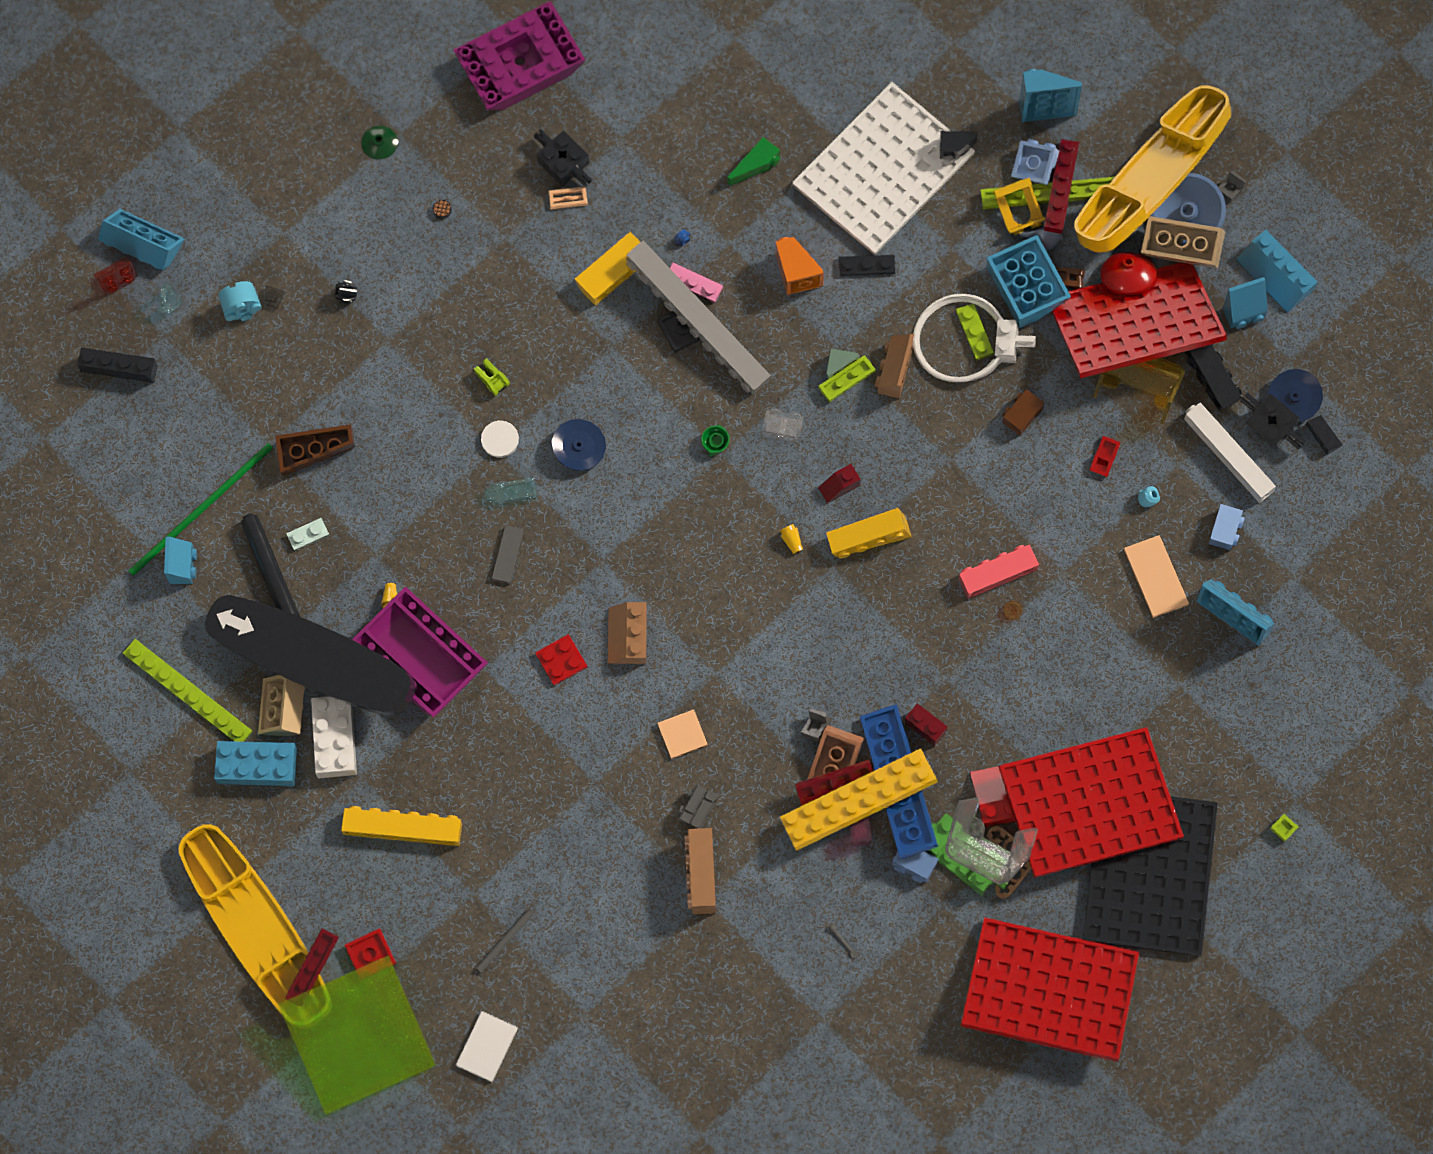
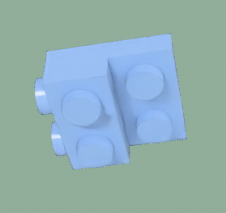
M1028 139L1027 142L1021 141L1011 177L1021 180L1028 177L1031 182L1048 185L1052 168L1055 169L1059 150L1055 148L1056 145L1050 143L1040 145L1038 141Z

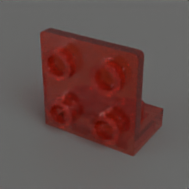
M127 257L94 274L104 294L108 292L114 293L119 289V286L131 284L138 277L132 262Z

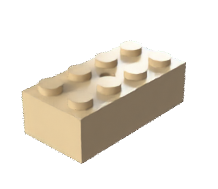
M1149 216L1141 253L1146 257L1218 269L1225 231L1218 227ZM1186 240L1187 243L1184 246H1181L1182 241Z

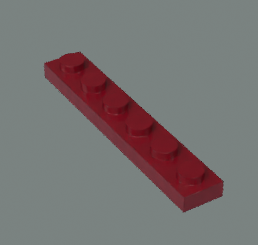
M1061 139L1044 231L1058 234L1063 232L1079 142Z

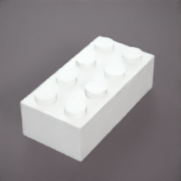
M330 696L311 698L315 771L317 777L328 778L357 775L353 706Z

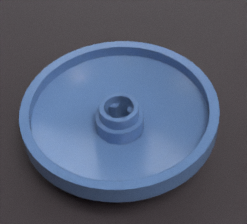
M1189 173L1170 196L1151 214V217L1222 228L1226 216V204L1222 192L1213 181L1203 175ZM1182 241L1181 246H1184L1187 241Z

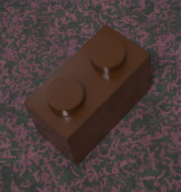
M1027 389L1023 394L1019 393L1014 399V405L1011 408L1007 407L1002 414V423L1019 436L1022 435L1044 408V402Z

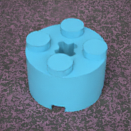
M237 282L235 287L230 288V286H226L223 288L218 296L227 321L249 320L254 313L261 309L257 292L251 282Z

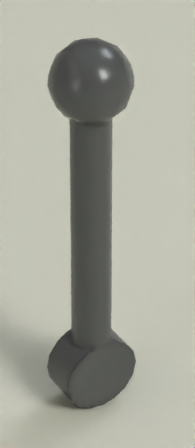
M831 925L829 931L837 936L850 952L852 958H857L858 952L853 951L838 933L837 927Z

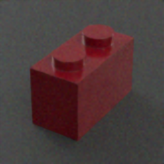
M918 703L905 717V724L933 746H936L947 733L948 726Z

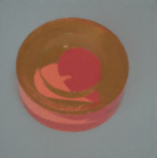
M1009 601L1004 605L1003 614L1007 619L1017 620L1022 615L1023 609L1019 602Z

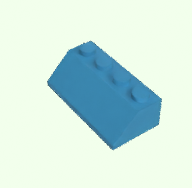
M122 209L117 210L103 220L98 240L104 242L105 245L117 248L124 254H130L139 261L147 262L153 265L154 268L162 270L172 263L185 240Z
M1264 230L1236 259L1255 280L1262 277L1265 278L1266 291L1287 312L1312 293L1318 283L1267 230Z

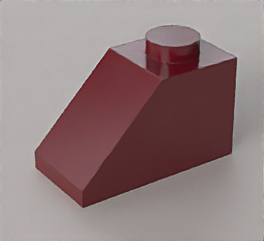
M849 464L834 472L818 489L828 504L859 487L861 479L853 465Z

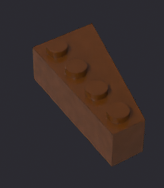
M351 424L275 436L282 476L355 448Z

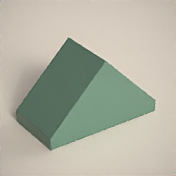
M831 349L826 379H830L860 358L859 354Z

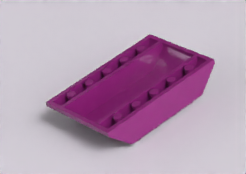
M406 586L352 639L389 659L408 672L414 679L416 688L411 701L433 718L488 664L484 658Z

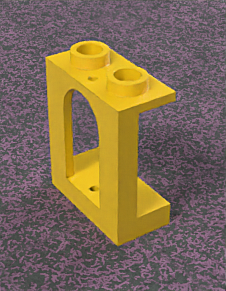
M1028 177L993 191L1008 233L1013 232L1014 235L1024 232L1025 227H1038L1042 225L1041 221L1045 220L1033 192L1031 180ZM1020 189L1024 193L1031 213L1029 221L1025 224L1015 222L1005 195Z

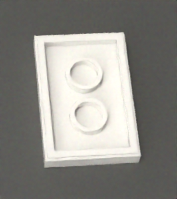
M481 1012L456 1066L493 1082L518 1027L485 1012Z

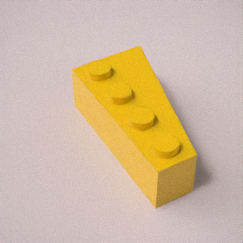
M899 508L826 532L832 554L840 559L850 556L851 553L863 552L870 548L912 537L906 516Z

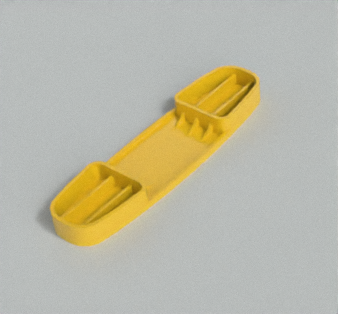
M1199 86L1192 89L1161 117V128L1129 160L1109 185L1106 184L1097 188L1076 218L1074 228L1078 241L1083 247L1098 253L1113 250L1170 196L1201 160L1229 121L1231 106L1225 92L1212 86Z
M201 825L187 833L179 844V855L212 919L244 968L271 1003L292 1026L308 1028L321 1021L328 1015L331 1008V997L321 975L317 978L302 1008L284 999L308 955V951L271 892L241 852L218 827Z

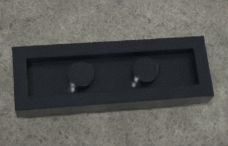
M895 255L839 257V276L896 274Z

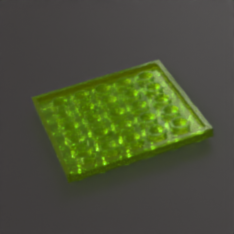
M389 956L278 1004L325 1114L436 1066Z

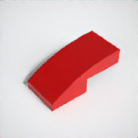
M1103 436L1089 471L1108 477L1121 442Z

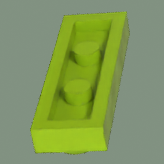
M970 304L956 309L975 360L994 355L975 305Z
M864 355L819 385V390L830 403L875 373L876 369Z

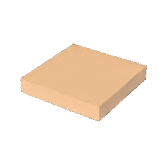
M694 709L658 722L671 759L708 746Z

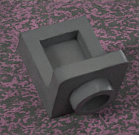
M1231 171L1226 180L1218 187L1228 204L1240 194L1246 180L1234 171Z
M810 708V717L802 729L801 735L802 737L820 742L824 729L827 725H830L828 715L822 710Z

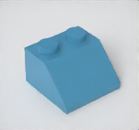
M166 537L164 574L169 584H193V578H196V567H193V561L197 560V549H194L192 542Z

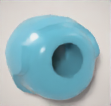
M1153 486L1140 490L1138 495V501L1142 507L1154 506L1160 500L1159 492Z

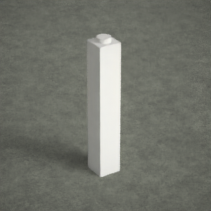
M1201 403L1197 406L1192 405L1186 410L1184 420L1259 503L1274 492L1276 486Z

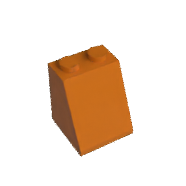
M782 237L775 241V255L787 295L823 286V269L794 237Z

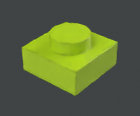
M1283 814L1270 830L1286 842L1299 826Z

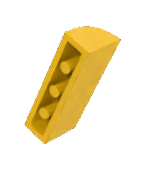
M631 232L575 278V282L580 290L594 305H597L636 271H632L626 264V255L641 243Z

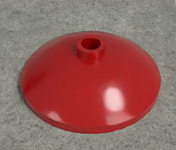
M1121 252L1112 255L1104 261L1100 269V278L1104 286L1110 291L1121 295L1143 293L1153 286L1157 277L1154 263L1148 257L1135 252Z

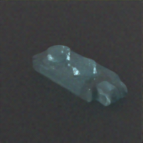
M534 477L492 484L491 488L484 490L486 502L494 501V504L537 498Z

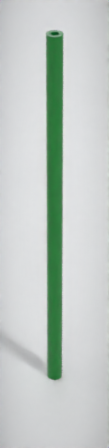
M267 443L128 571L133 576L165 548L166 537L176 538L269 453L273 447Z

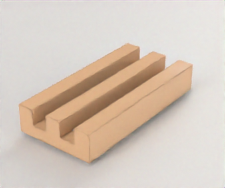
M586 187L549 191L551 210L588 205ZM583 193V195L553 198L554 195ZM583 199L582 201H573V202H564V203H556V204H554V202H562V201H571V200Z

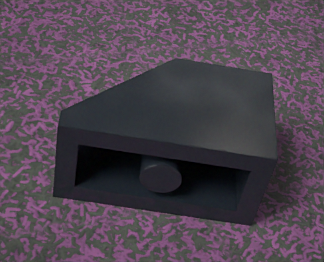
M940 131L939 159L946 161L959 159L977 143L978 132Z

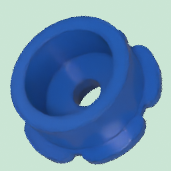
M685 229L681 230L673 238L676 241L675 244L684 246L690 241L691 233Z

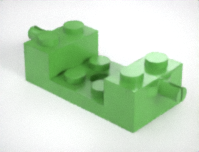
M945 813L940 821L935 824L932 823L938 847L927 850L928 854L938 858V862L981 896L994 882L1002 889L1008 885V882L1000 877L1001 872L1007 866L1005 859L995 851L991 850L989 852L961 829V824L947 813ZM961 851L969 854L967 861L959 860L958 854Z

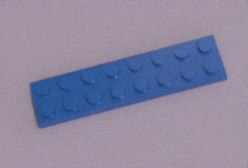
M897 704L860 716L875 770L911 753ZM922 790L886 807L901 859L938 847Z

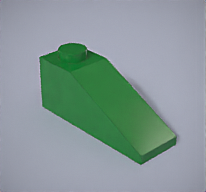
M763 137L728 176V184H736L769 170L771 166L775 167L781 160L780 149Z

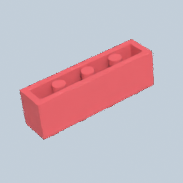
M1020 545L1013 552L1008 554L1006 552L996 556V559L991 561L987 559L980 562L977 567L963 569L959 574V581L969 599L1037 571L1039 564L1030 545L1025 547Z

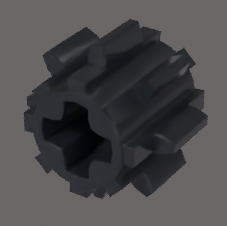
M343 280V283L338 282L336 284L334 298L340 300L339 303L348 304L356 300V285H352L351 281Z

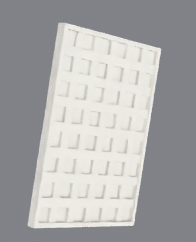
M891 82L792 182V186L872 254L876 255L973 156L975 151L970 148L959 159L952 161L939 159L940 131L950 130Z

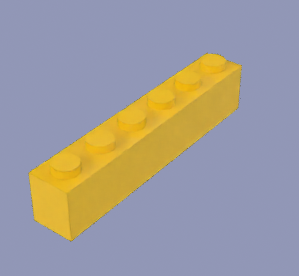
M350 806V809L344 808L341 831L343 835L459 846L462 821L453 815H447L446 818L432 813L422 816L417 812L401 814L398 810L381 812L378 808L361 810V807Z

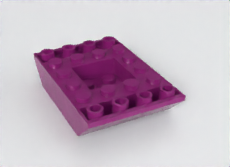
M551 1L453 50L487 110H504L571 76L585 62L584 56ZM518 58H523L525 64L518 66L515 64V61Z

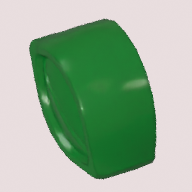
M721 425L708 427L701 437L702 445L710 457L723 452L730 441L728 432Z

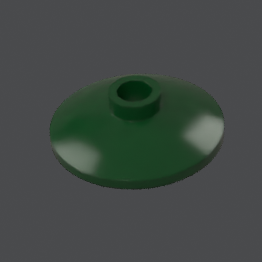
M374 126L368 129L361 140L363 152L368 157L376 160L390 157L398 146V138L395 132L386 126ZM381 138L382 141L376 142V139Z

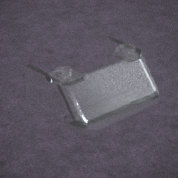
M976 797L958 801L945 846L947 856L996 884L1009 882L1030 858L1038 829L1031 828L1016 832L1011 851L1009 852L983 838L985 832L984 823L975 817L980 799Z

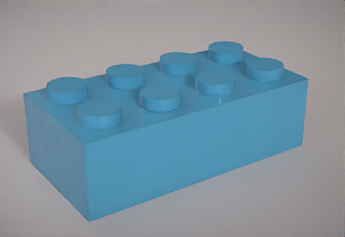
M217 741L214 779L217 784L295 786L297 747L295 743Z

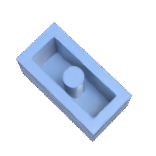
M1223 504L1220 505L1210 537V545L1230 551L1233 545H1237L1239 535L1236 532L1238 528H1242L1244 517H1241L1243 510Z

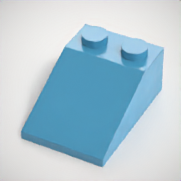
M1264 277L1228 289L1222 309L1230 328L1236 327V329H1240L1249 322L1258 323L1264 320L1268 311Z

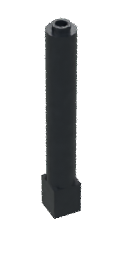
M250 513L243 516L240 524L275 608L300 617L258 515Z

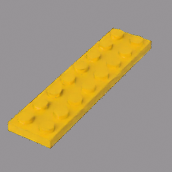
M920 748L780 816V819L797 851L938 781Z

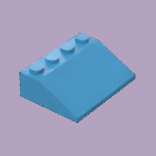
M1029 69L1023 72L1019 97L1022 122L1077 116L1082 82L1044 70Z
M1038 235L987 257L986 267L1011 314L1017 320L1019 328L1039 320L1071 298Z
M1210 579L1202 585L1196 602L1260 646L1275 625L1273 620L1268 615L1259 613L1252 604L1243 602L1241 597L1235 592L1226 590L1225 586L1219 581L1215 582Z

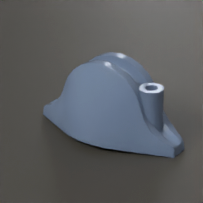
M1044 226L1019 233L1021 237L1027 239L1038 235L1045 250L1053 249L1057 246L1059 240L1063 239L1062 234L1044 231Z

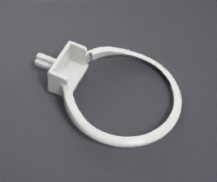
M954 294L935 301L920 315L913 332V348L921 366L934 377L949 382H968L980 379L995 370L1001 362L1016 364L1017 347H1035L1036 343L1035 336H1018L1019 327L1017 320H1004L991 303L970 294ZM954 302L976 304L986 310L997 323L996 359H993L981 371L964 377H952L937 372L926 362L920 348V332L927 318L940 307Z

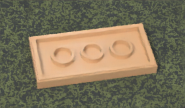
M1160 535L1124 548L1152 618L1189 605Z

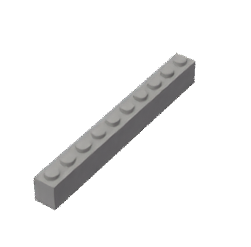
M644 240L626 255L627 266L632 271L636 270L638 272L640 280L652 287L651 290L658 298L661 297L665 301V306L678 315L677 318L683 325L686 324L690 327L691 334L695 338L699 337L704 348L716 355L715 359L717 362L729 369L728 373L731 377L737 378L741 382V387L747 393L749 391L752 394L756 393L770 380L771 375Z

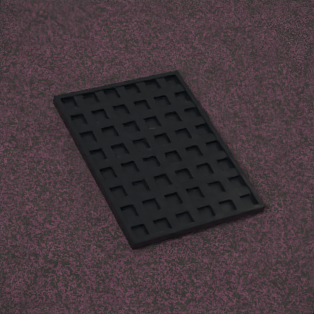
M1170 796L1184 835L1182 839L1096 861L1091 864L1083 940L1202 956L1218 802Z

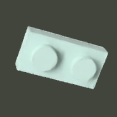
M322 518L286 533L294 551L329 536Z

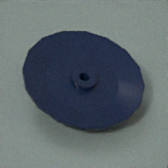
M1290 369L1278 374L1271 382L1268 396L1271 393L1300 418V422L1312 418L1319 411L1323 401V390L1318 379L1310 372L1301 369Z
M573 419L561 424L554 432L552 449L557 460L566 468L576 471L589 470L597 466L603 459L606 442L600 428L592 422L583 419Z

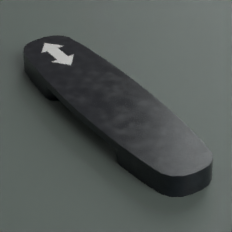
M232 595L221 596L215 600L207 614L205 621L207 633L229 650L290 681L344 701L349 705L378 714L396 716L407 709L416 689L415 681L404 669L371 649L297 615Z

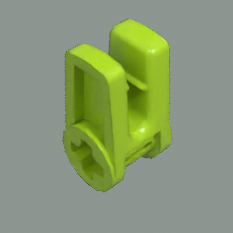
M486 358L483 361V365L492 377L487 376L485 371L478 366L473 370L491 393L497 396L499 394L498 391L505 386L508 387L510 382Z

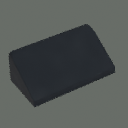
M1322 415L1306 422V427L1326 455L1343 446Z

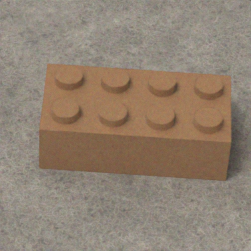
M712 828L688 829V835H685L686 852L689 851V854L685 855L686 871H690V874H686L687 890H691V893H687L688 909H692V914L716 913Z

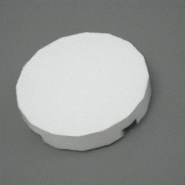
M495 421L485 427L482 432L481 442L487 454L497 458H504L515 452L519 443V436L512 424L506 421Z

